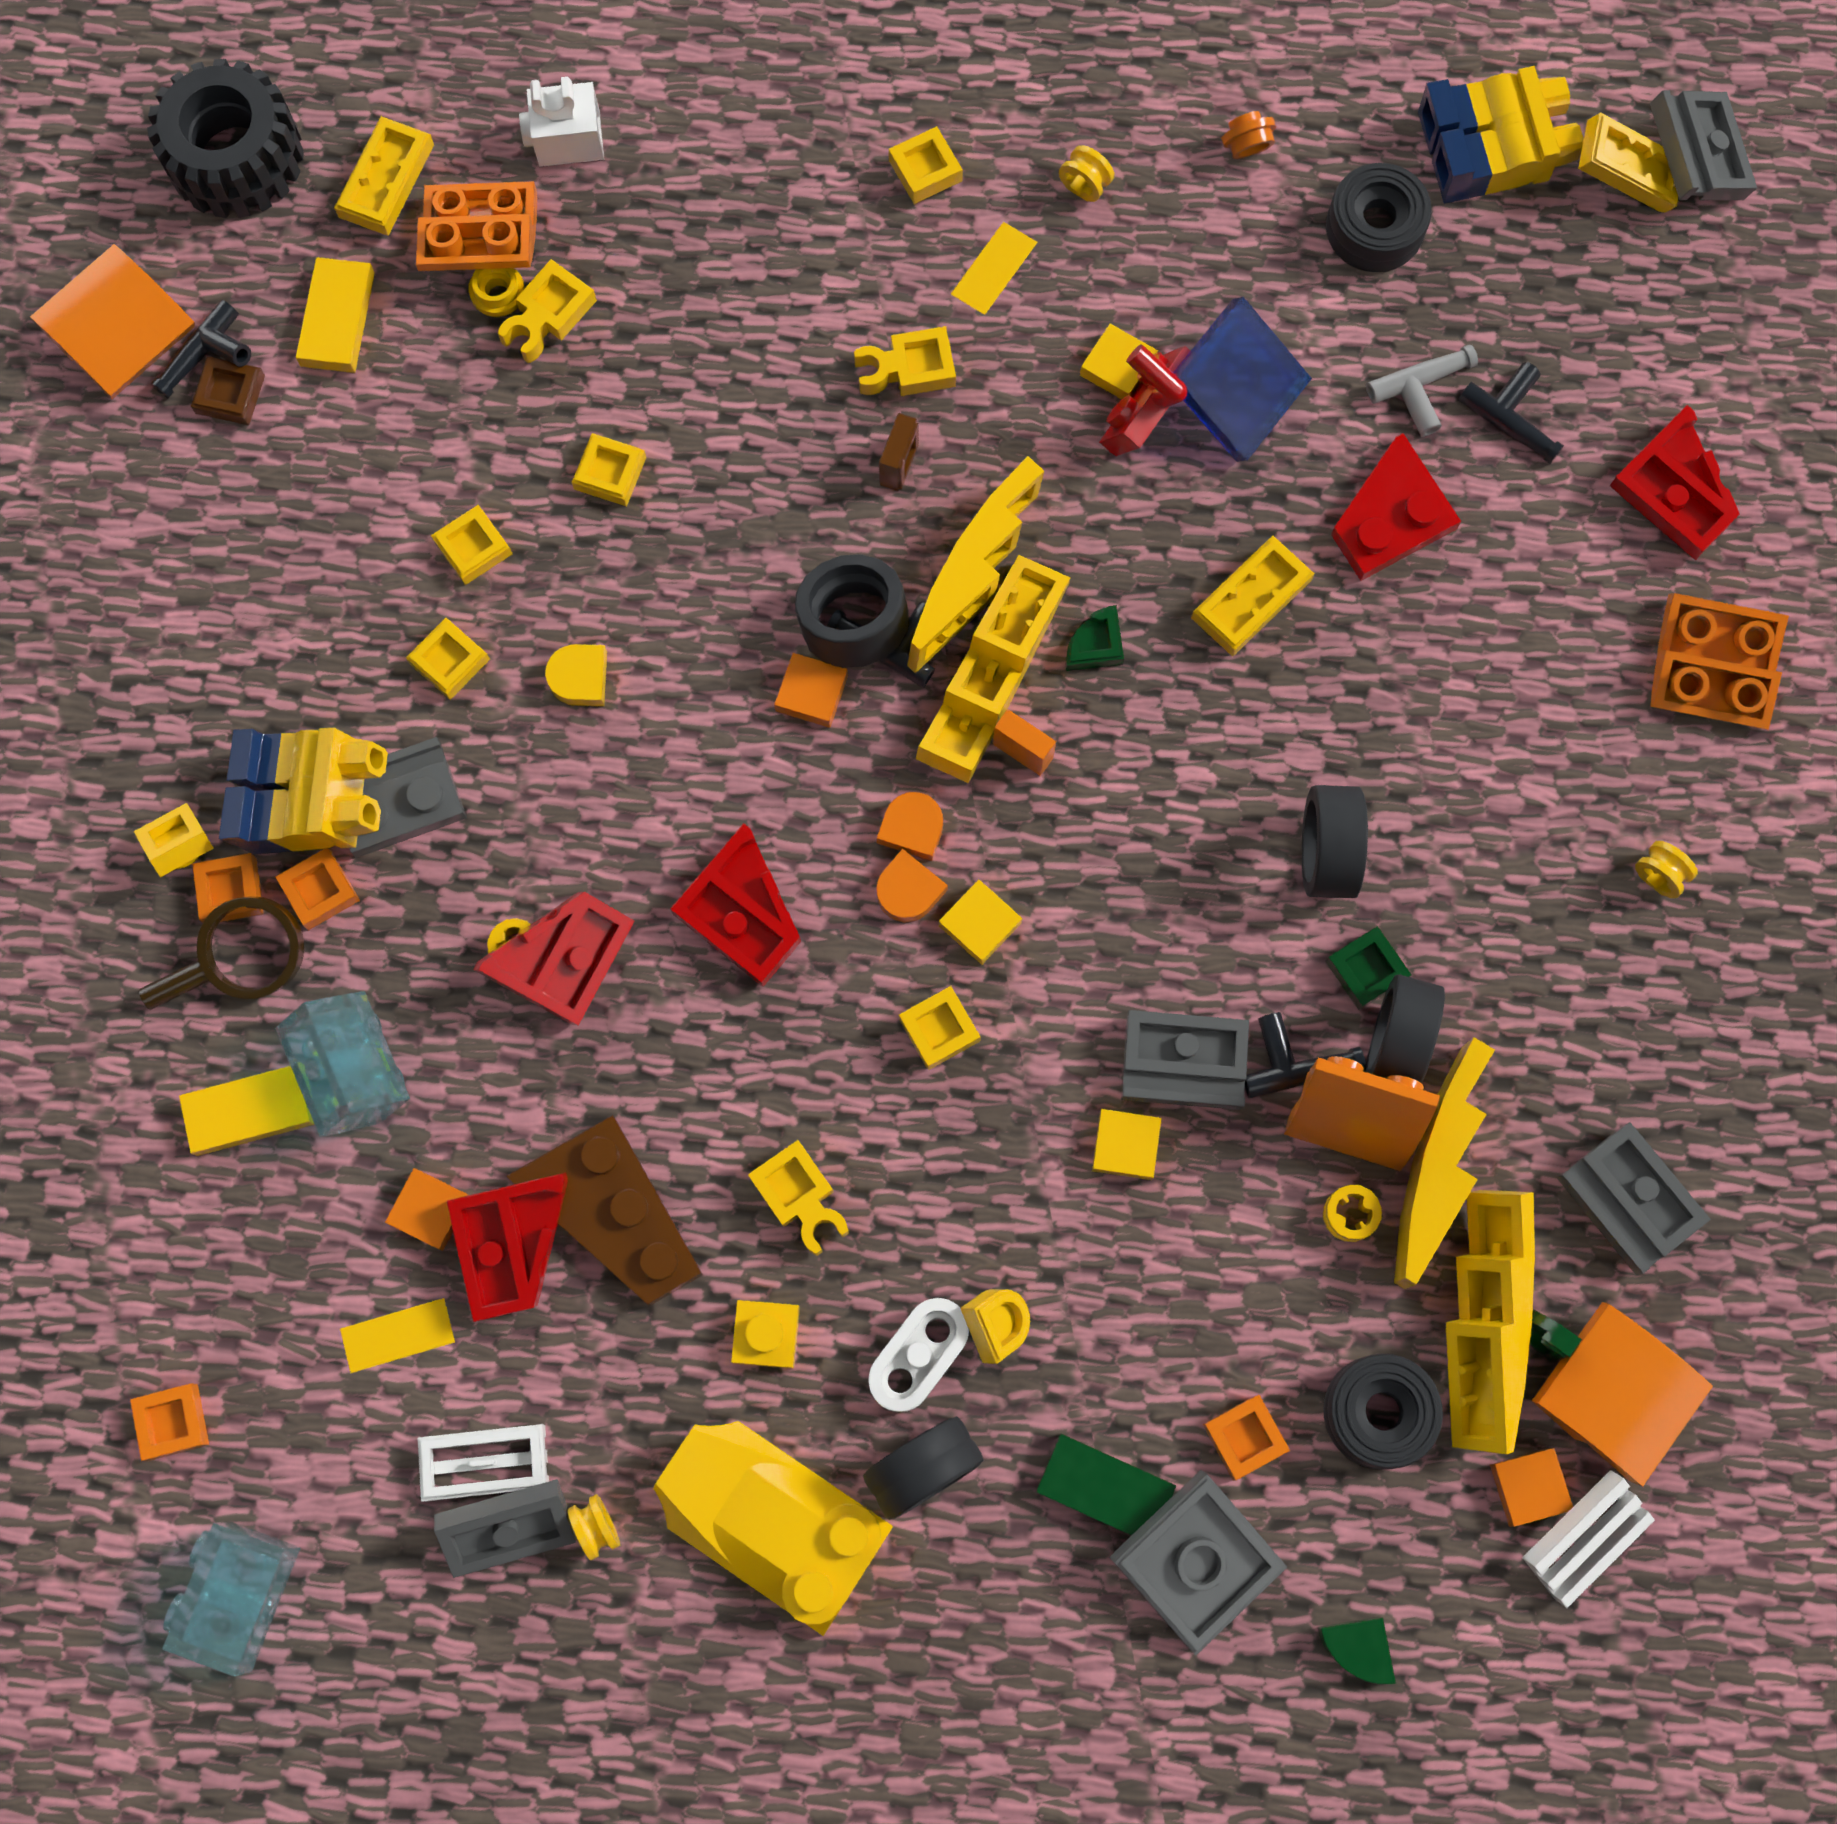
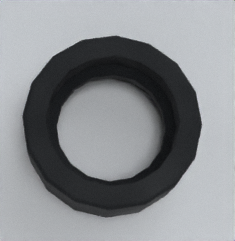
M857 554L841 555L822 562L805 576L796 592L795 612L803 638L809 651L824 663L841 668L868 666L883 660L898 648L908 631L909 610L904 588L896 571L880 559ZM850 593H869L879 596L886 603L884 610L871 623L856 629L837 630L824 626L819 620L826 606L835 599Z
M1312 786L1306 799L1302 827V877L1306 895L1308 897L1357 898L1364 880L1368 848V817L1365 795L1361 787Z
M1395 975L1377 1017L1365 1072L1386 1079L1391 1075H1400L1415 1079L1420 1083L1423 1082L1434 1052L1445 1003V989L1443 986L1403 975Z

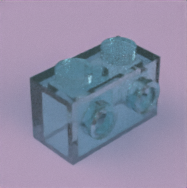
M365 991L303 1002L275 1028L320 1137L381 1123L410 1099L405 1087L403 1074L395 1064L382 1033L380 1020L374 1013Z
M233 1522L213 1523L210 1532L207 1530L202 1532L191 1552L189 1567L194 1569L185 1594L179 1593L167 1611L163 1629L169 1633L162 1650L231 1676L252 1672L301 1547Z

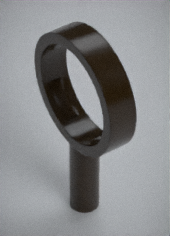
M249 896L227 901L215 908L207 916L199 930L196 945L198 960L140 988L139 995L149 1010L207 982H210L223 993L236 998L255 999L270 995L288 985L300 969L304 957L302 930L295 917L284 906L271 899ZM247 907L265 910L279 920L287 933L290 945L287 965L281 975L265 987H244L230 981L219 970L214 960L212 951L214 932L220 921L237 908Z

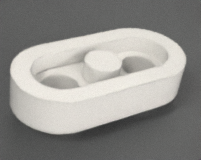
M933 1298L920 1303L874 1361L869 1373V1387L873 1397L882 1407L893 1412H908L917 1408L927 1398L963 1350L968 1339L969 1328L957 1304L943 1298ZM935 1319L945 1321L950 1329L948 1338L940 1343L929 1340L925 1332L928 1323ZM896 1369L907 1370L912 1376V1385L906 1392H894L888 1385L889 1375Z

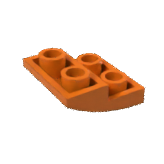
M535 182L424 185L423 217L418 218L417 270L530 268L534 253L537 223V190Z
M115 244L30 316L31 320L71 361H75L111 399H114L195 327V322Z
M1668 594L1659 638L1650 707L1769 730L1782 672H1778L1776 669L1789 615L1682 594Z
M1332 1056L1325 1060L1318 1057L1307 1073L1300 1099L1290 1111L1284 1135L1401 1171L1420 1143L1437 1108L1440 1095L1424 1091L1422 1083L1409 1077L1391 1075L1386 1079L1363 1072L1364 1067L1360 1063L1348 1058Z
M1602 1302L1578 1335L1582 1339L1570 1357L1560 1360L1532 1399V1402L1572 1438L1587 1443L1628 1481L1643 1487L1713 1385L1670 1348L1612 1305Z

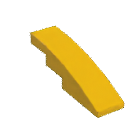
M1027 456L989 496L950 553L930 591L911 642L907 666L913 672L917 673L993 601L1000 574L994 568L1016 548L1022 526V521L1017 516L1038 497L1044 470L1030 457Z
M1018 555L972 636L969 651L946 689L943 704L918 746L916 760L969 783L994 736V727L1007 711L1068 587L1070 577Z
M1475 1037L1461 1047L1437 1094L1440 1095L1437 1108L1418 1144L1413 1158L1399 1223L1394 1283L1403 1289L1418 1283L1478 1180L1457 1167L1459 1160L1486 1116V1113L1466 1102V1099L1495 1049Z
M1477 1190L1470 1192L1467 1197L1469 1254L1456 1257L1459 1319L1446 1322L1452 1447L1510 1454L1514 1452L1524 1397L1532 1328L1535 1267L1534 1192Z

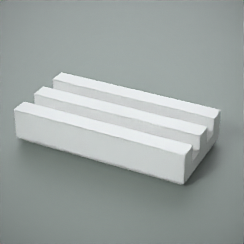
M539 1424L418 1437L421 1502L514 1492L549 1482L546 1467L548 1460L547 1450H545V1425ZM530 1439L531 1451L433 1462V1449ZM532 1464V1477L435 1487L434 1475Z
M1611 1470L1522 1557L1552 1597L1566 1608L1655 1521L1652 1515L1640 1506L1642 1502L1637 1495L1628 1490L1630 1486L1626 1480ZM1617 1500V1502L1593 1526H1591ZM1574 1543V1545L1549 1569V1567Z

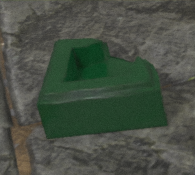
M1117 605L1095 611L1078 627L1068 644L1065 663L1066 671L1123 665L1124 654Z
M1533 1309L1530 1346L1549 1361L1570 1357L1582 1339L1553 1319Z
M1383 1617L1317 1627L1326 1651L1344 1670L1355 1677L1371 1683L1396 1684Z

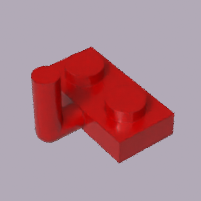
M1140 344L1129 355L1126 362L1138 372L1137 378L1141 383L1132 396L1127 395L1120 400L1107 417L1106 421L1111 426L1099 443L1110 453L1119 456L1141 448L1169 406L1180 403L1186 398L1188 390L1185 383L1201 362L1186 346L1164 355L1161 352L1153 355L1146 347Z

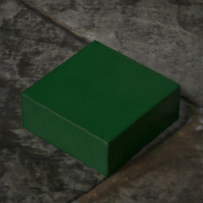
M1378 926L1335 952L1325 961L1358 1010L1386 994L1389 984L1395 975L1407 977L1412 975Z

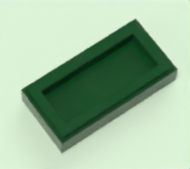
M1060 1434L1036 1493L1132 1536L1172 1498L1176 1485Z

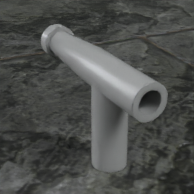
M1467 345L1458 352L1424 361L1366 383V391L1373 404L1401 394L1421 437H1425L1440 430L1442 425L1423 386L1465 367L1470 369L1477 366L1478 356L1476 350L1472 345Z

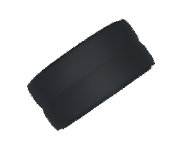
M1372 163L1353 170L1337 186L1328 210L1326 232L1331 247L1344 262L1363 271L1386 272L1401 267L1418 252L1429 227L1432 213L1429 194L1423 183L1413 173L1394 164ZM1370 208H1382L1390 213L1393 218V224L1384 229L1374 228L1365 221L1363 213Z
M1374 1354L1350 1362L1334 1376L1324 1399V1421L1334 1445L1351 1461L1372 1469L1402 1468L1420 1460L1435 1444L1442 1426V1402L1433 1380L1416 1363L1394 1354ZM1377 1393L1390 1395L1399 1406L1400 1414L1397 1423L1386 1431L1372 1426L1366 1416L1367 1402Z
M956 1416L939 1423L893 1451L870 1467L863 1474V1478L870 1492L876 1497L884 1516L891 1520L902 1516L979 1467L984 1459L976 1443L970 1438L964 1423Z

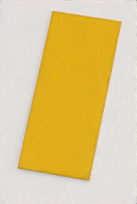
M1003 222L954 288L951 295L985 315L1038 242Z
M444 1298L340 1328L350 1373L455 1343Z

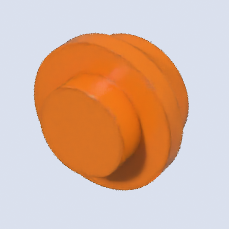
M1253 111L1231 120L1228 123L1230 130L1221 137L1224 148L1231 149L1233 158L1241 159L1263 152L1273 146L1275 140L1272 132L1276 129V124L1273 117L1262 118L1259 111Z

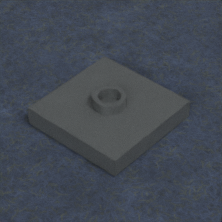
M1202 1470L1189 1480L1109 1557L1195 1655L1200 1653L1287 1568L1284 1562L1210 1476Z

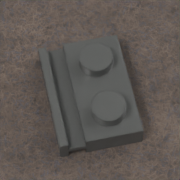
M1662 90L1650 102L1679 200H1687L1691 195L1698 196L1699 200H1745L1757 189L1727 92L1682 91L1678 96H1673L1670 90Z
M437 737L389 753L387 756L386 773L381 778L364 779L363 795L378 801L381 809L378 831L357 836L356 848H350L355 858L467 819L450 767L444 755L442 744Z
M1129 1010L1126 1020L1121 1100L1242 1110L1245 1107L1244 1088L1247 1072L1249 1020Z
M1631 1122L1620 1127L1577 1161L1571 1168L1557 1177L1558 1181L1636 1276L1644 1274L1654 1263L1669 1254L1711 1220Z

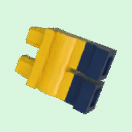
M1535 66L1518 69L1517 74L1501 73L1480 82L1450 86L1449 79L1426 83L1418 115L1430 155L1434 154L1432 164L1444 204L1518 188L1531 182L1533 184L1547 182L1550 180L1555 167L1579 160L1584 140L1580 125L1572 123L1553 127L1550 119L1553 116L1566 114L1569 108L1570 91L1565 77L1539 79Z
M319 728V731L301 730L296 733L262 734L254 729L233 730L227 781L240 787L225 788L219 839L252 854L316 850L333 846L356 848L357 836L379 830L381 809L377 800L363 795L364 779L381 778L386 773L388 752L385 748L372 741L355 739L336 728Z

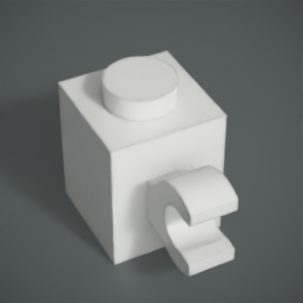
M561 77L560 86L541 87L539 80H532L530 89H527L529 112L519 113L524 147H534L539 167L604 160L600 111L593 82L573 84L569 77Z

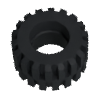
M214 59L213 66L205 67L202 61L192 64L191 68L193 71L186 75H183L180 71L170 78L173 85L169 89L161 87L155 95L160 105L150 106L148 118L152 126L148 127L147 131L148 138L153 145L152 149L178 194L185 201L190 200L195 209L205 213L210 207L215 217L227 218L229 210H235L239 218L251 216L249 208L259 205L263 212L272 207L269 198L275 194L283 199L290 191L286 180L297 181L301 171L297 162L303 161L304 150L300 143L302 138L277 85L272 84L269 76L260 69L253 72L248 63L237 61L231 67L226 59ZM233 127L249 128L246 134L230 147L220 150L204 149L208 141L223 130Z

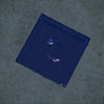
M1244 297L1235 298L1230 301L1173 372L1187 386V396L1183 401L1236 462L1248 461L1312 379Z

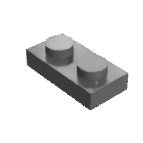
M558 1479L434 1514V1532L453 1578L576 1543V1535L567 1512L568 1506Z

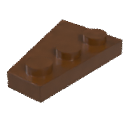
M613 1115L506 1176L514 1184L566 1172L568 1184L558 1224L649 1306L703 1275Z

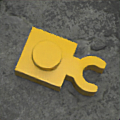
M551 259L515 299L518 309L523 314L512 316L501 324L498 330L500 341L504 346L508 347L516 337L521 335L528 336L529 340L523 344L520 351L527 363L535 361L543 351V338L549 332L562 341L597 301L594 290Z
M946 326L891 335V351L884 352L875 346H863L854 351L855 367L870 365L878 370L873 375L859 377L861 394L874 395L880 393L887 387L888 383L898 382L901 396L956 387V373Z
M799 1140L748 1174L783 1227L796 1218L801 1220L803 1223L801 1228L802 1240L812 1254L818 1256L823 1252L819 1243L814 1239V1231L818 1225L831 1223L842 1237L849 1234L848 1226L843 1216L833 1209L824 1208L820 1203L833 1193V1189Z

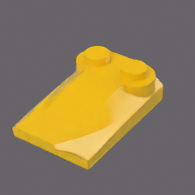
M739 1421L715 1426L695 1424L653 1487L663 1507L667 1529L789 1612L795 1620L805 1623L822 1636L829 1629L893 1528V1525Z

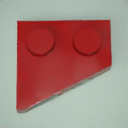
M1686 405L1614 478L1610 487L1694 560H1697L1735 521L1740 512L1730 490L1720 480V468L1712 450L1705 452L1694 428V424L1698 420L1694 410Z
M1404 433L1395 437L1335 525L1331 536L1360 581L1457 530L1461 520Z
M743 823L670 909L676 918L762 987L766 985L801 943L799 933L789 911L785 907L779 889L756 843L753 832L745 823Z
M577 892L479 960L473 970L571 1025L579 1026L635 921L590 894Z
M566 1172L446 1201L473 1322L538 1306L568 1184Z

